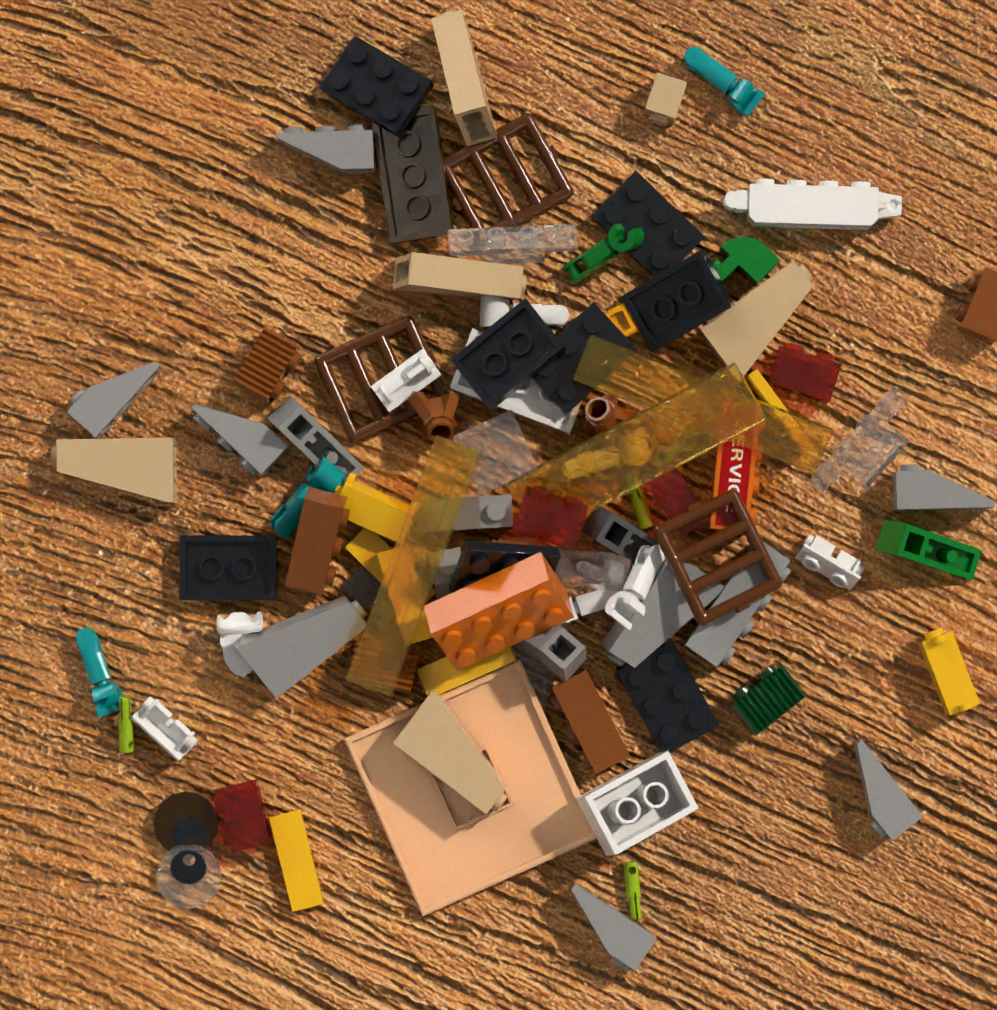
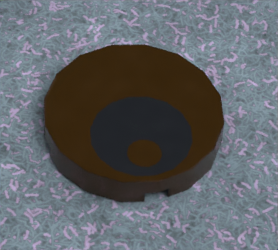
M184 791L172 794L160 804L155 812L153 826L157 840L169 852L176 855L181 851L190 850L199 854L209 847L215 839L219 820L214 806L207 798L199 793Z

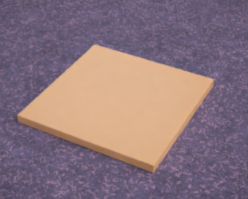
M521 659L441 695L507 785L503 793L508 797L497 812L490 809L485 814L393 744L422 704L344 738L422 917L597 839L576 800L577 797L581 796V793Z

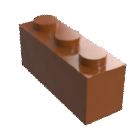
M312 487L309 488L303 502L285 586L322 596L326 585H333L337 567L332 566L334 556H340L344 540L338 537L340 527L346 528L350 515V509L345 508L346 496Z
M586 669L570 677L566 682L562 681L551 687L554 693L549 695V698L557 713L562 710L565 713L569 722L563 724L571 742L578 739L583 749L578 755L586 771L592 768L596 775L630 757Z

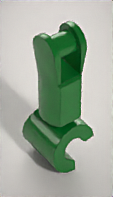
M621 223L614 224L608 232V238H603L565 264L561 269L563 272L567 271L571 277V285L573 286L616 257L618 252L637 249L644 240L642 227L630 230L627 235L628 239L625 241L623 239L624 227ZM582 260L588 268L584 272L577 265Z

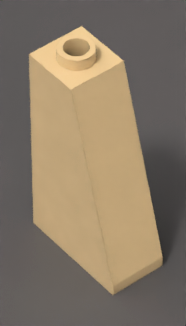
M462 9L455 12H445L438 17L431 18L453 112L466 145L471 146L498 138L471 35Z
M410 252L396 258L393 290L471 298L496 296L514 301L521 299V294H524L527 279L523 275V266Z
M792 261L734 303V307L721 313L699 329L698 333L735 383L744 377L813 287L810 283L813 278L803 264L798 266L795 261Z
M174 438L56 439L57 447H52L51 449L52 466H57V472L162 502L177 504L176 439Z
M433 690L393 744L485 814L490 809L497 812L508 797L503 793L507 785L441 695Z

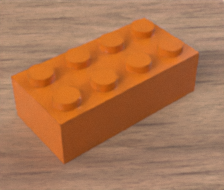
M541 552L424 606L430 634L457 671L574 618L567 591Z

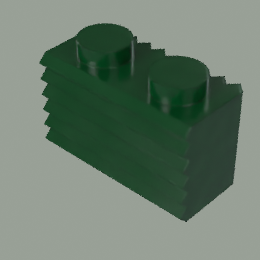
M771 664L757 675L760 681L752 688L746 684L732 695L735 701L730 706L755 736L807 696L783 665L775 668Z

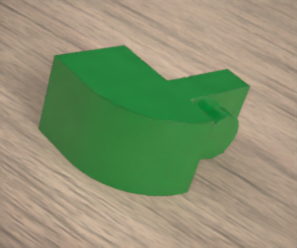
M738 237L727 241L720 247L719 251L727 259L723 261L721 258H718L713 263V266L722 283L738 269L756 286L779 263L780 259L762 242L749 237Z

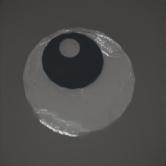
M193 844L192 846L179 845L166 852L159 862L156 881L160 893L167 901L177 907L191 909L203 906L213 899L219 890L221 869L218 860L212 852L204 847Z

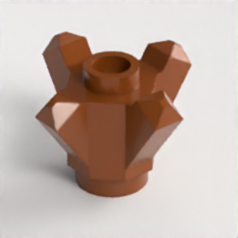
M413 391L408 399L420 416L413 428L426 434L435 443L449 441L453 437L455 429L463 422V419L455 412L459 397L453 391L443 394L442 397L430 399L423 392Z
M617 393L592 398L587 403L585 414L581 419V430H596L601 447H612L615 436L624 427L633 429L641 424L640 414L617 407Z

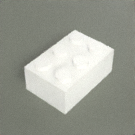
M669 751L659 752L576 798L606 856L619 854L699 809Z

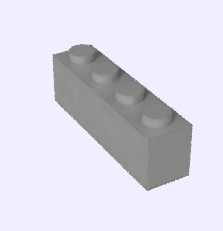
M763 542L783 583L791 571L787 568L791 560ZM759 563L730 576L724 585L725 588L708 609L766 581L767 579ZM767 594L749 603L751 607L739 613L733 611L705 626L697 624L684 643V646L714 667H718L720 662L726 665L736 651L732 645L738 636L743 639L746 637L754 625V622L750 620L756 610L763 612L773 596Z

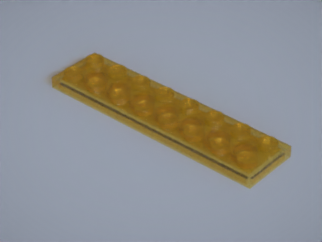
M734 362L508 481L507 487L537 537L541 539L766 421V415Z

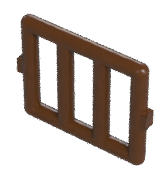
M525 113L496 129L498 138L471 146L466 145L444 157L447 185L454 197L452 202L456 210L463 213L480 244H486L569 199L574 194L571 184L557 161V158H559L558 153L553 145H548L534 117L529 113ZM524 128L558 187L557 191L544 198H541L508 138ZM495 144L499 146L531 204L516 213H513L480 153ZM468 159L502 218V221L485 229L452 169Z
M412 316L402 317L323 352L314 359L316 368L328 392V396H326L331 409L335 408L347 438L351 443L362 441L419 415L409 400L403 403L404 408L386 415L380 399L370 387L373 383L358 352L376 343L390 373L399 366V363L388 338L406 331L415 354L423 349L433 363H436L437 361L432 350L428 351ZM346 356L375 421L357 428L329 365ZM440 377L429 384L434 395L427 398L442 397L443 394L447 393Z
M730 489L701 504L698 501L686 507L685 512L656 525L653 529V534L696 622L700 626H705L733 611L739 613L751 607L749 603L782 586V580L736 489ZM730 504L738 522L678 552L676 551L668 534ZM745 534L753 551L693 581L690 580L683 563ZM759 563L767 579L766 581L705 610L697 594L698 592Z

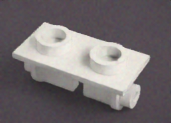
M422 349L370 387L390 413L408 400L413 391L419 392L440 377L441 373Z
M809 534L803 543L804 546L795 556L807 569L823 574L834 585L846 588L849 591L860 580V575L865 568L860 564L861 561L843 550L839 552L836 558L832 557L831 554L836 546L818 535L814 537Z
M150 696L131 719L173 758L179 761L197 744L198 740L194 737L195 732H191L178 719L174 722L170 718L173 714L159 702L158 698L154 700Z

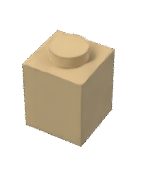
M656 73L644 111V115L649 116V121L663 126H667L668 122L675 123L686 89V81Z

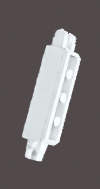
M756 179L755 184H749L747 190L726 192L722 202L724 210H727V212L747 213L746 220L752 227L868 230L878 219L900 217L902 212V196L879 192V187H871L870 182H852L851 187L838 186V181H820L819 186L806 185L805 180H788L787 185L774 184L773 179Z

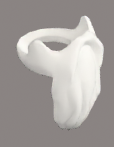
M260 611L254 617L247 615L245 612H233L226 619H223L220 615L216 619V628L220 634V645L223 650L224 661L234 674L242 677L251 673L253 669L236 650L234 642L243 636L263 630L264 623Z

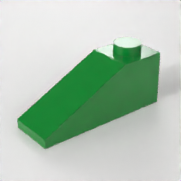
M884 520L875 551L973 581L982 551L921 528L890 520Z

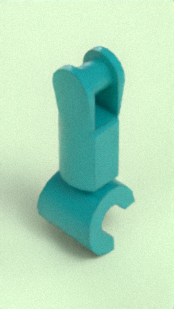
M690 47L686 51L685 65L724 95L729 92L726 99L740 115L748 117L766 94L760 89L753 87V83L746 79L740 78L736 82L737 76L716 60H713L712 57L700 48Z
M325 457L321 458L317 468L311 465L305 478L309 484L303 482L287 500L286 504L271 519V526L278 536L288 537L298 526L304 498L310 487L334 493L336 487L342 486L345 481V473Z
M81 628L76 633V642L83 656L82 659L90 683L93 686L96 685V687L91 688L99 718L119 711V698L124 696L115 681L108 682L112 677L97 633L90 628Z

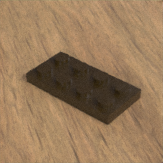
M432 106L418 109L399 138L372 122L390 244L396 245L455 234L436 108Z

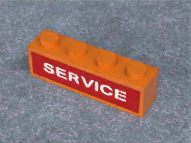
M722 400L720 402L711 499L730 489H736L755 525L757 508H752L751 503L752 495H758L760 476H755L754 473L755 463H761L763 444H758L757 442L758 432L765 429L766 412H761L760 403ZM730 504L709 514L708 530L720 531L738 522Z

